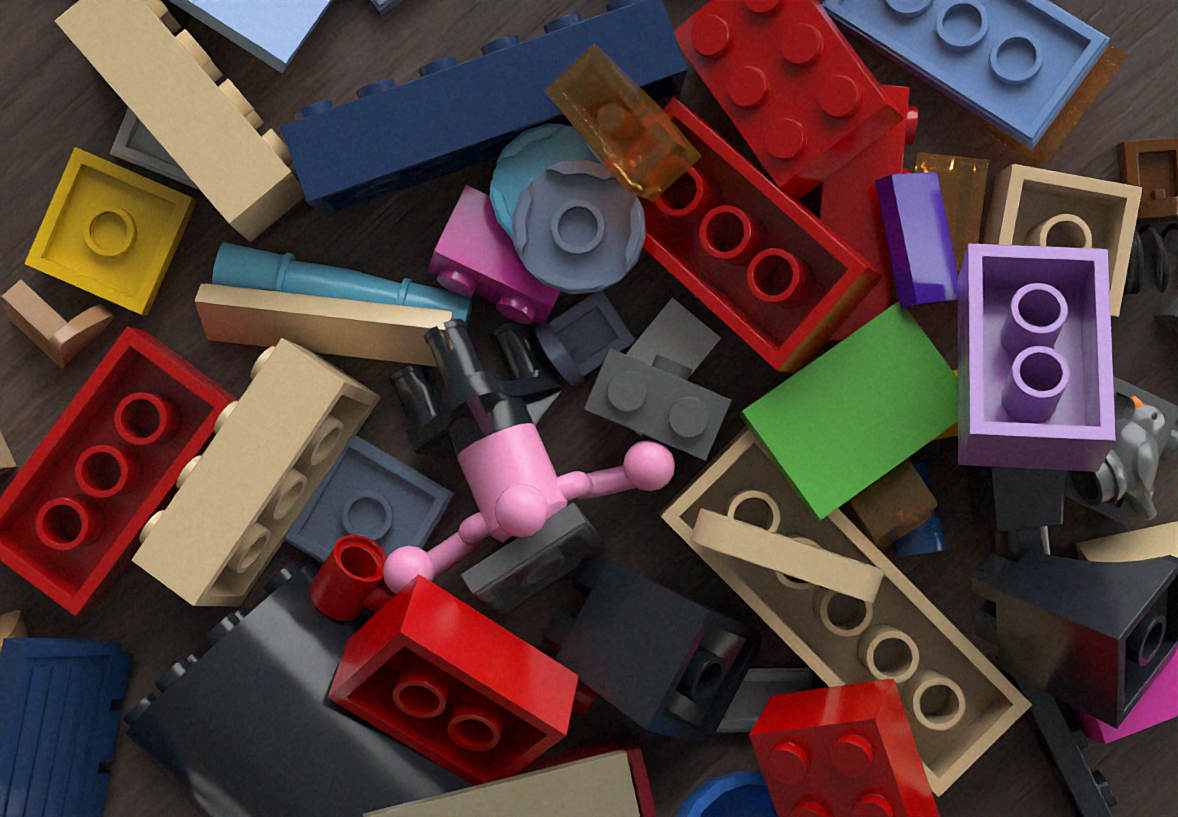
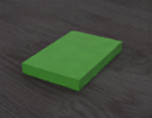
M898 301L744 409L739 416L809 513L818 522L958 422V377L907 308L901 309Z

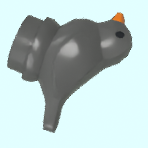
M1136 396L1131 397L1121 418L1115 420L1116 441L1099 471L1071 470L1070 477L1073 485L1088 504L1098 506L1104 502L1114 503L1125 497L1136 514L1143 520H1151L1157 515L1150 494L1159 461L1157 441L1163 433L1165 420L1163 414L1156 407L1142 402Z

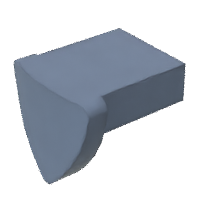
M603 291L593 293L549 323L545 321L542 325L538 323L534 325L537 338L548 358L562 377L575 389L587 383L584 379L585 375L604 363L609 348L621 352L636 342Z

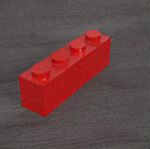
M880 84L905 119L815 187L813 214L884 275L826 343H840L899 301L898 297L890 296L893 268L875 180L891 174L912 173L911 170L902 169L904 145H913L918 123L917 106H908L910 87Z

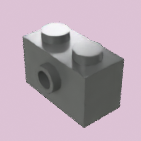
M609 348L584 409L706 461L731 399L689 382L688 379L692 369L670 359L656 355L651 366Z

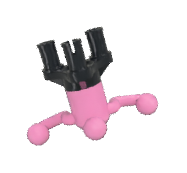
M454 319L444 322V326L453 344L452 350H450L444 334L440 332L438 326L433 327L424 334V340L431 349L446 385L442 390V395L445 399L444 407L430 377V370L427 365L413 364L391 375L389 380L396 390L411 427L406 433L416 454L458 459L480 512L465 519L457 533L428 552L419 547L409 545L393 551L384 564V581L390 591L395 594L400 592L418 574L433 582L434 578L476 551L484 543L486 537L491 536L504 544H509L518 537L531 536L543 527L549 517L567 507L568 501L574 498L587 500L635 488L645 491L661 489L669 483L674 475V456L670 449L660 441L648 439L639 441L631 446L621 466L587 474L574 471L557 477L535 425L563 388L554 368L546 367L530 331V325L512 320L500 325L493 330V333H490V338L495 343L511 380L501 381L495 379L491 371H483L466 332L464 321L462 319Z

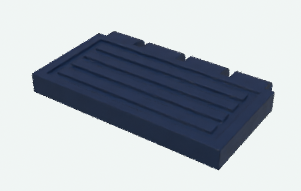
M106 638L3 639L0 655V817H103L111 772L99 768V763L112 762L114 760L123 713L122 709L110 707L111 700L125 699L133 654L121 651L122 643Z

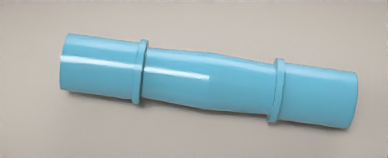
M223 242L219 248L212 276V284L451 311L453 312L454 319H462L464 321L466 332L473 304V295L462 296L449 290L412 283V279L404 278L403 282L399 283L347 268L296 261L295 255L288 252L282 255Z

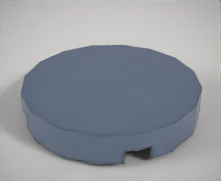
M588 160L559 162L547 168L533 182L530 181L520 193L512 216L513 244L526 269L545 286L572 295L598 293L620 282L637 263L646 238L644 209L633 187L612 168Z

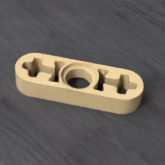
M702 508L690 541L710 549L871 603L875 601L885 572L863 562Z

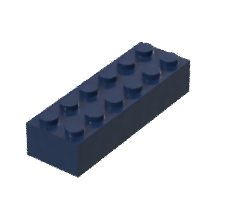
M612 0L606 4L607 12L583 21L578 13L566 15L544 25L545 34L523 42H520L517 35L503 37L484 45L481 48L483 56L460 64L457 63L455 57L440 59L421 67L418 70L420 78L396 86L393 79L380 80L357 90L358 99L333 108L331 101H322L297 110L294 113L296 121L280 127L306 202L327 217L499 157L504 147L523 131L547 123L564 124L580 129L680 94L687 67L663 0Z

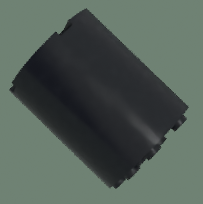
M314 560L301 570L292 562L286 565L263 587L270 596L252 611L244 605L235 614L232 612L203 638V641L210 647L205 654L197 649L189 657H183L154 684L161 691L162 695L157 698L151 692L123 717V720L130 726L126 731V735L203 817H363V813L473 786L328 698L347 640L369 619L361 612L358 617L352 620H336L323 614L314 605L310 596V586L321 568Z

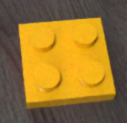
M75 147L24 264L138 314L148 316L198 200Z

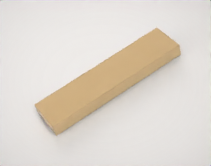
M200 284L194 301L207 340L276 347L281 338L316 353L437 366L431 349L424 340V334L433 327L438 326L440 332L444 334L450 350L453 349V344L444 326V322L454 320L453 312L446 310L214 284Z

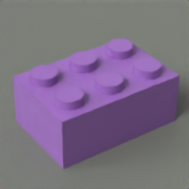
M968 243L957 280L958 465L1098 472L1116 441L1108 249Z

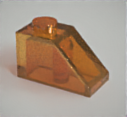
M595 44L545 90L627 192L653 202L702 157L662 108Z

